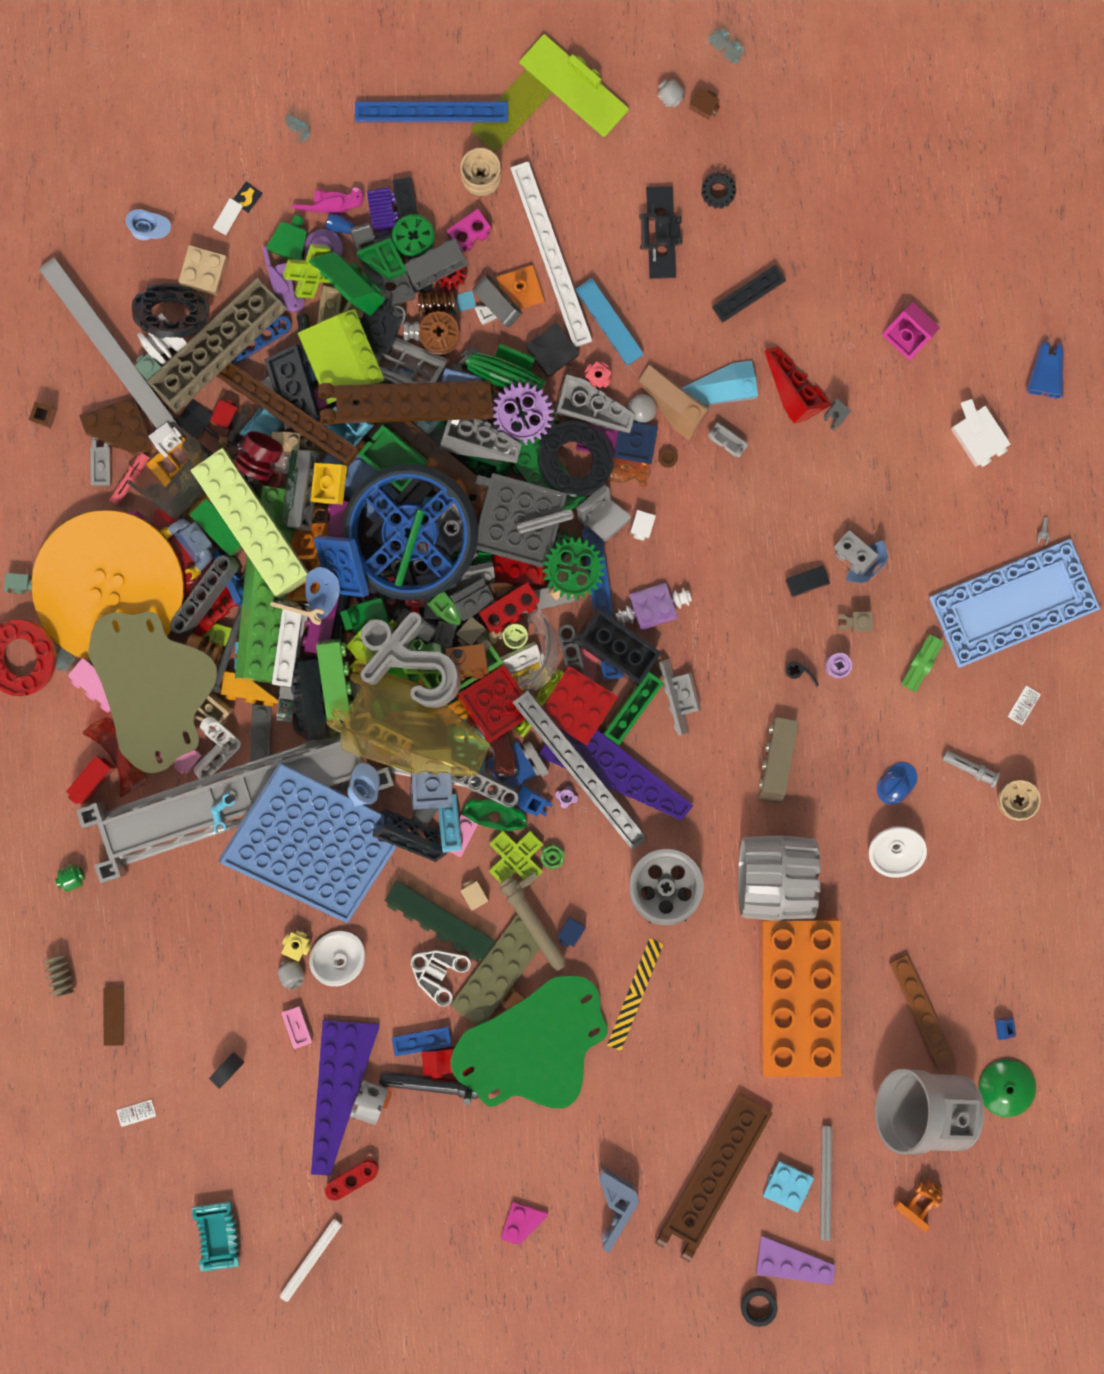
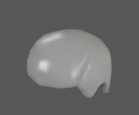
M646 394L633 397L626 406V409L635 414L633 420L635 423H647L653 420L657 414L655 400Z

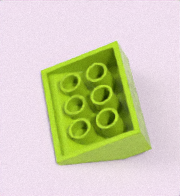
M355 309L336 315L298 333L319 385L322 383H331L332 385L381 384L384 381ZM336 398L325 399L327 405L336 402Z

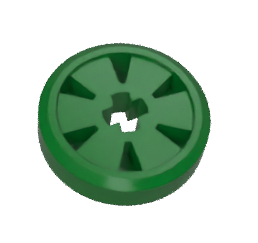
M410 214L397 221L393 228L392 238L396 249L401 254L415 258L424 255L432 248L435 233L432 224L425 217ZM416 231L418 239L410 240L409 233H415Z

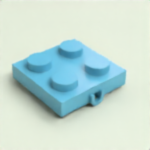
M778 1161L773 1174H770L768 1177L769 1182L763 1197L799 1212L804 1199L807 1198L814 1176L782 1161Z

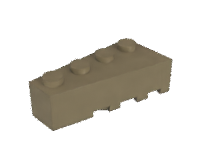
M776 717L774 722H770L768 733L771 734L770 741L767 740L765 752H767V757L763 759L761 770H764L763 777H760L758 785L760 789L758 799L781 804L785 797L798 721Z

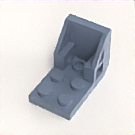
M450 746L412 748V778L409 786L412 808L451 807Z
M602 1166L598 1172L599 1180L609 1208L616 1211L611 1219L610 1229L606 1228L601 1236L602 1249L609 1253L638 1206L639 1199L635 1185Z

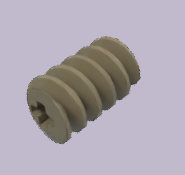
M67 954L48 958L43 962V964L49 965L45 972L51 973L46 979L53 980V982L48 984V987L54 988V990L49 992L51 995L62 996L75 992V990L68 989L73 986V983L67 982L72 977L65 974L70 970V968L64 967L68 960H62Z

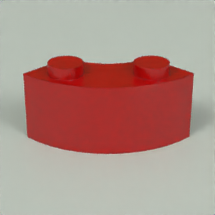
M455 1047L421 1052L423 1075L441 1078L443 1074L453 1073L451 1057ZM469 1067L462 1074H470V1070H474V1067Z

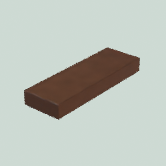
M124 987L103 988L104 1046L124 1045Z

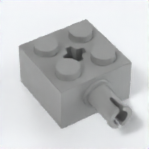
M453 504L437 519L439 526L437 546L446 556L452 555L458 549L461 550L463 540H460L463 532L461 516L456 505ZM449 525L452 527L450 529L451 532L447 531V526ZM476 551V553H475V555H474V558H475V556L477 557V556L479 555V553H478L477 551Z

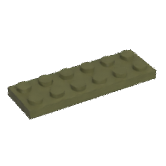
M518 914L450 1005L477 1026L488 1020L540 949Z

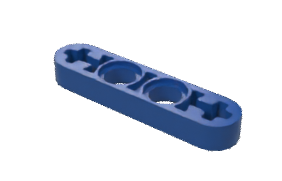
M285 316L278 317L266 329L272 333L270 340H263L260 334L254 340L255 348L253 350L245 348L244 352L246 354L243 355L241 352L237 359L231 361V363L238 364L288 334L292 329L291 321ZM280 321H283L284 323L288 322V324L286 325L287 329L283 330L282 328H280L277 330V332L279 333L278 335H276L274 330L271 328V326L273 325L275 329L280 326Z

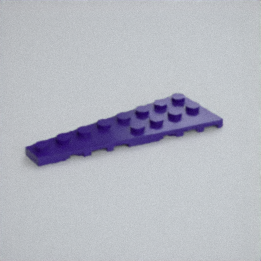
M561 729L608 788L681 821L693 807L690 802L598 730L588 745H585ZM546 744L538 754L539 757L565 768Z
M323 1020L311 1174L331 1175L380 1024Z

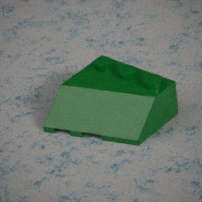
M335 252L311 258L308 261L312 266L321 271L320 274L334 284V287L349 302L369 316L385 300L381 294L382 290L375 283H370L372 279L366 273H361L362 268L355 262L351 264Z

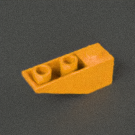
M224 672L221 694L226 695L225 699L237 701V697L245 698L244 702L254 704L256 700L263 701V705L273 707L275 703L279 702L276 697L256 682L235 679V673Z

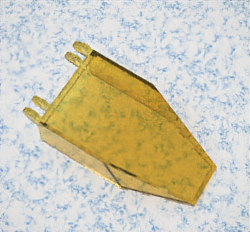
M357 664L355 666V671L359 674L352 673L350 678L353 682L362 686L349 712L346 714L342 710L334 709L331 714L336 719L329 718L327 720L329 727L340 732L341 746L344 751L413 774L431 772L432 775L451 773V776L476 777L490 748L488 741L447 705L437 708L425 707L413 700L411 697L412 688L422 686L428 689L426 686L385 673L377 684L370 685L363 681L360 675L366 665Z

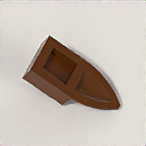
M492 581L485 583L488 585L495 601L505 597L514 589V585L509 583H493Z

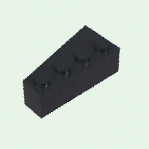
M315 656L296 658L291 692L294 695L292 710L295 713L293 729L297 735L308 741L331 738L330 731L326 732L325 727L327 716L322 705L324 704L323 690L320 689L322 682L319 661Z

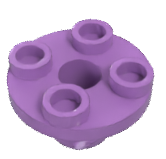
M327 229L314 231L305 242L304 250L306 257L311 244L328 245L331 249L330 253L335 252L342 256V242L333 231Z

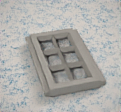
M397 337L390 355L376 352L374 355L384 380L393 384L438 382L449 363V360Z

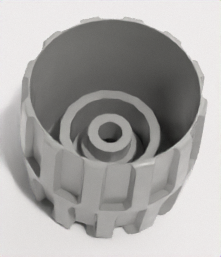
M795 836L743 837L738 867V902L741 917L771 921L813 920L816 917L819 907L818 892H820L821 884L818 880V876L821 873L820 851L816 839Z

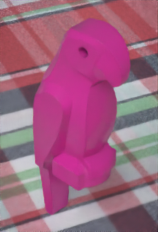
M352 188V192L349 195L341 192L325 193L322 189L315 191V205L292 204V208L308 212L339 214L363 205L364 195L359 188Z

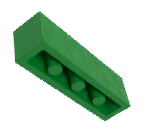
M648 672L641 684L632 687L601 730V733L620 745L664 682Z

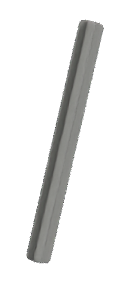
M831 1125L822 1126L820 1238L823 1241L831 1240L833 1128Z

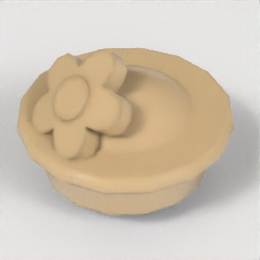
M495 620V621L489 622V623L492 624V625H496V624H498L499 622H498L497 620ZM486 628L485 636L489 642L495 644L498 639H502L503 630L495 634V632L489 633Z

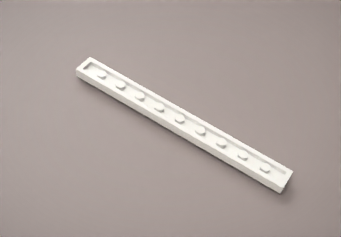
M525 162L511 167L514 181L572 344L577 348L591 343L592 339L530 164Z

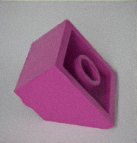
M912 302L882 335L910 361L940 327Z

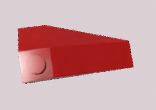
M779 347L769 348L764 351L782 405L794 424L807 421L831 405L823 391L817 385L813 386L806 379L808 376L804 372H799L794 367L795 363Z

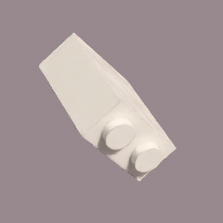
M986 406L977 411L983 431L972 434L967 419L951 428V431L975 467L978 465L984 467L992 461L990 458L995 454L999 457L1007 452L1006 447L1010 445V442Z

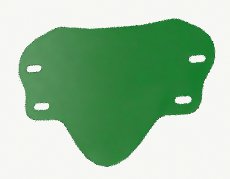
M554 977L528 998L507 1011L467 1030L454 1048L451 1057V1068L454 1076L460 1083L472 1089L481 1101L489 1107H495L513 1096H520L552 1109H563L571 1106L581 1092L586 1052L603 1041L608 1034L607 1025L601 1014L600 995L596 987L583 977ZM591 994V1000L584 1004L580 1002L583 997ZM597 1027L600 1028L598 1034L593 1037L588 1036L590 1031ZM469 1067H474V1072L468 1076H463V1071ZM499 1089V1095L492 1099L488 1097L491 1092Z

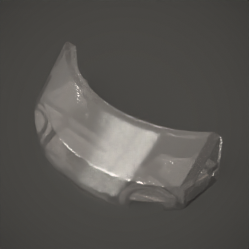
M536 609L528 614V622L533 623L536 627L535 634L543 635L539 669H530L528 675L519 677L518 687L534 691L543 687L553 677L560 657L558 633L552 621L541 609Z

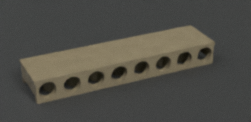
M256 278L147 382L158 396L177 413L288 308Z

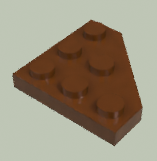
M134 397L79 415L87 436L95 437L112 447L127 451L133 456L153 450Z

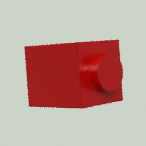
M225 399V402L219 400L210 421L230 431L239 411L235 407L236 403Z

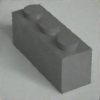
M456 239L447 240L443 245L430 249L424 255L412 258L408 263L404 264L411 282L417 290L469 265L461 245Z

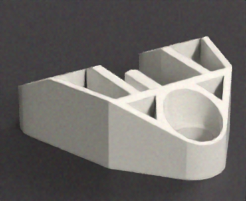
M438 949L415 954L411 959V967L418 985L439 1006L449 1005L453 999L452 992L440 985V983L425 976L424 973L426 972L442 981L447 971L433 964L431 960L463 973L468 971L471 966L470 958L464 954ZM416 957L424 958L425 965L423 967L415 966L414 959ZM465 958L468 961V966L465 969L459 968L457 966L458 959ZM441 992L449 994L450 999L448 1002L443 1003L439 1000Z

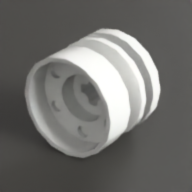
M162 313L158 315L160 320L164 321L166 319ZM141 331L137 333L141 345L153 359L159 361L162 365L166 363L165 359L161 356L163 353L170 359L172 358L168 350L170 347L179 352L187 344L183 338H159L150 333L145 337Z

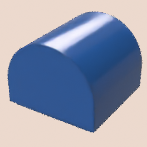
M1013 1017L995 1020L997 1040H1007L1016 1037Z

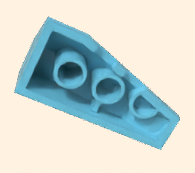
M752 361L732 363L682 387L706 405L751 400L758 397Z

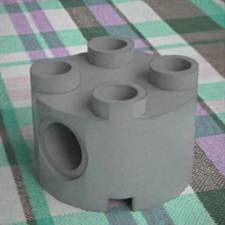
M363 1080L359 1090L363 1093H358L355 1105H358V1107H353L350 1117L376 1125L389 1089Z

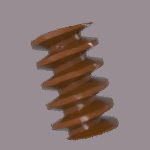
M435 290L433 296H431L429 291H427L426 296H423L422 291H419V314L421 310L424 315H427L428 310L433 313L436 309L439 312H443V309H445L447 314H450L451 309H453L454 314H457V293L454 295L453 291L450 290L447 296L445 290H442L441 296H439L437 290Z

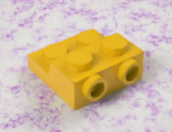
M315 463L310 502L343 505L347 466Z

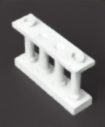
M282 610L272 684L292 687L296 658L300 657L306 615Z

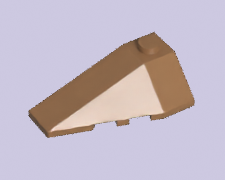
M648 365L638 381L648 395L655 400L657 407L673 429L688 440H691L711 408L654 367Z

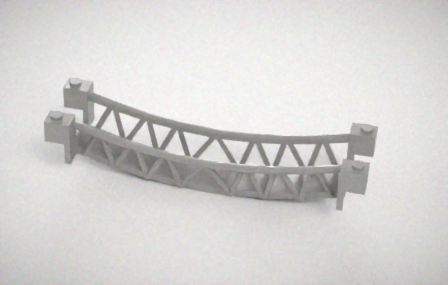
M371 712L344 720L347 730L331 735V738L309 742L110 810H106L104 802L94 803L76 810L82 829L98 824L109 857V861L94 865L100 884L128 875L125 868L127 864L239 827L246 816L231 821L227 820L249 812L280 762L341 793L347 791L354 767L360 763H365L356 737L366 734L364 725L368 720L373 719ZM372 727L369 732L377 731L376 727ZM389 767L377 771L380 781L378 791L395 785ZM347 781V782H345V783L342 784V785H335V784H338V783ZM230 793L225 800L227 803L235 800V803L220 811L222 821H227L225 822L227 829L225 831L223 825L218 824V833H215L213 828L215 822L210 810L222 801L225 794ZM206 828L204 831H199V832L191 833V832H194V831H197V830ZM176 838L174 841L161 843V842H164V841H167V840ZM145 848V849H144L143 851H141V852L132 853V852H135V851H138V850H141V849Z

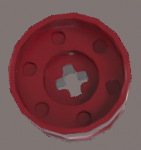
M248 431L241 444L243 448L239 449L233 463L238 470L252 478L265 481L270 480L272 472L276 467L274 463L279 461L284 448L277 440L264 433Z

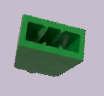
M294 215L291 224L281 222L266 247L268 252L286 259L303 260L305 242L308 238L307 231L301 229L305 219Z

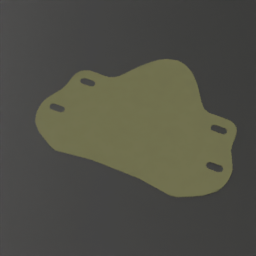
M114 612L101 617L95 623L91 632L88 654L100 678L112 713L119 750L141 771L147 773L161 772L167 769L178 757L197 748L199 737L194 725V715L215 685L217 677L216 665L206 653L169 640L165 635L160 617L154 612L134 615ZM148 619L152 621L154 627L153 632H149L146 624V621ZM113 620L118 621L120 632L118 633L114 630ZM184 731L189 734L190 744H186L184 741ZM156 751L161 753L163 759L161 764L157 762Z

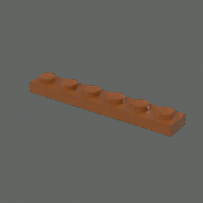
M908 955L889 962L937 1067L940 1068L955 1061L956 1059Z

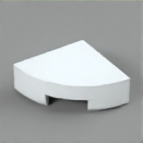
M487 306L474 307L482 326L498 319Z

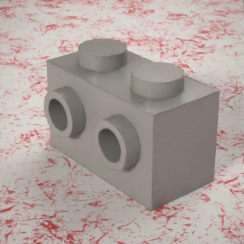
M850 530L834 546V551L836 552L834 555L842 562L846 560L850 564L849 568L856 574L860 572L864 575L878 559V554Z

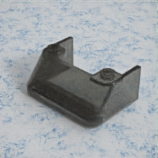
M176 423L174 427L187 437L182 444V452L189 458L165 488L158 483H152L143 490L131 480L128 481V484L174 520H180L186 516L205 492L191 472V469L214 453Z

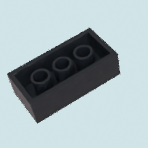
M601 609L593 610L573 642L635 685L642 683L661 654L659 650Z

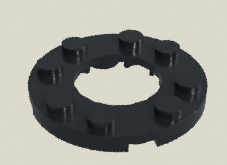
M173 283L157 284L147 287V291L142 294L138 293L132 301V317L141 329L159 338H185L201 330L206 325L209 319V303L204 295L201 293L198 295L192 291L191 287ZM162 302H178L188 308L189 315L184 316L181 321L177 319L176 322H167L166 319L162 321L158 316L153 315L152 309Z
M579 421L563 422L550 429L541 440L537 453L538 466L545 481L556 491L567 493V496L583 497L597 492L609 479L614 465L613 452L606 437L599 430L596 431L588 426L589 424ZM568 442H578L589 449L593 458V465L587 475L572 477L561 470L557 454L562 445Z

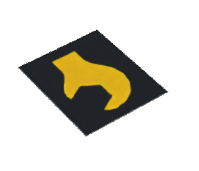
M246 181L233 200L243 206L242 209L249 213L263 193Z

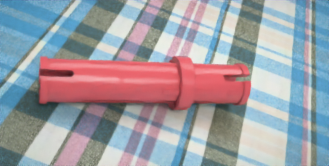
M144 453L138 455L132 465L128 466L127 469L129 470L111 498H109L111 502L120 506V503L137 477L141 476V471L150 457Z

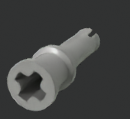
M949 750L945 752L942 761L973 775L975 780H981L990 784L991 788H994L1001 774L1000 772L995 773L987 769L985 765L979 766Z

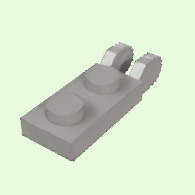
M93 437L92 447H90L91 486H111L110 445L104 443V447H98V439Z

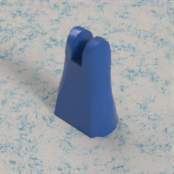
M1043 341L1039 347L1026 392L1042 396L1045 393V397L1055 399L1063 398V345L1056 344L1054 355L1048 354L1050 343Z

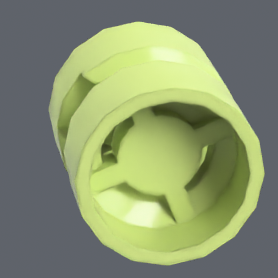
M511 624L504 630L503 640L509 648L519 649L526 645L528 633L522 625Z

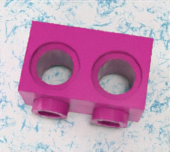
M477 209L446 231L451 240H457L459 234H466L468 236L465 242L458 241V243L461 245L462 250L467 252L475 246L474 243L479 239L483 241L490 236L491 227L479 209ZM475 223H481L483 225V229L480 231H475L473 229V225Z

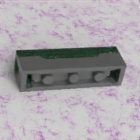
M291 450L283 514L281 515L282 527L290 530L311 531L315 502H310L314 464L320 463V454L313 451Z

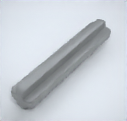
M571 509L518 523L517 530L522 534L573 519V512Z

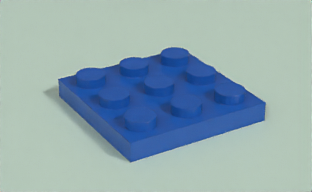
M320 535L313 538L321 567L328 569L338 578L340 583L339 594L359 597L369 595L368 583L364 576L363 564L359 557L358 545L355 539Z

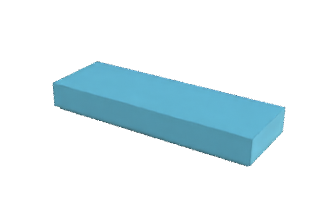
M452 794V806L438 808L443 853L462 850L457 795Z

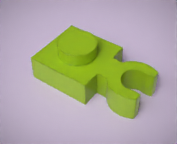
M215 624L202 637L208 638L210 636L209 642L212 640L215 644L221 643L223 646H226L232 628Z

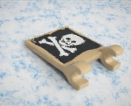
M273 596L270 606L306 615L314 624H321V619L316 615L317 613H324V610L321 608L312 610L308 605L283 598L279 599Z

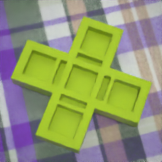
M311 244L306 260L288 259L283 277L285 280L298 281L294 292L297 297L314 299L320 282L331 283L320 274L321 271L308 262L311 258L330 253L331 249L328 245Z
M504 831L490 843L491 847L502 857L489 870L500 883L515 872L523 879L532 873H535L537 877L543 873L530 859L543 846V843L531 831L517 844Z

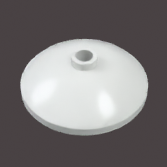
M898 826L885 829L874 837L869 846V859L876 871L888 877H904L914 873L922 866L927 855V848L923 837L917 831L908 827Z
M331 932L323 936L314 945L309 959L311 972L322 984L328 986L347 984L361 972L366 958L365 948L359 938L350 932Z

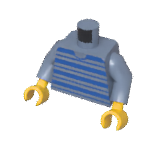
M180 519L169 527L161 529L160 532L166 539H169L174 534L195 562V566L185 571L186 574L192 573L190 580L200 576L201 570L212 560V544L197 523H190L185 519Z

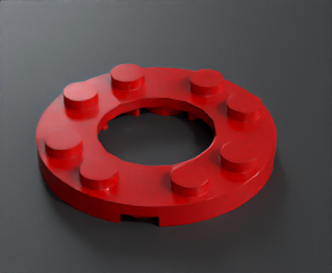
M15 619L0 624V690L12 696H27L39 692L50 682L56 668V650L50 635L44 628L30 620ZM15 639L27 640L33 645L37 655L36 666L27 676L14 675L5 664V650L9 643Z

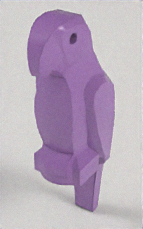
M263 247L265 262L275 295L291 313L302 310L305 304L304 298H297L294 294L292 280H285L283 277L286 263L276 265L273 269L267 249Z

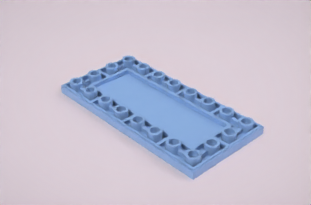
M1071 539L929 597L958 668L1100 610Z

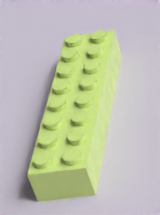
M221 448L191 469V472L275 597L282 599L306 582L308 570L241 471L235 467L233 459L227 451Z

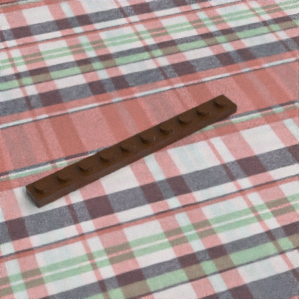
M231 362L216 376L349 467L360 453V450Z

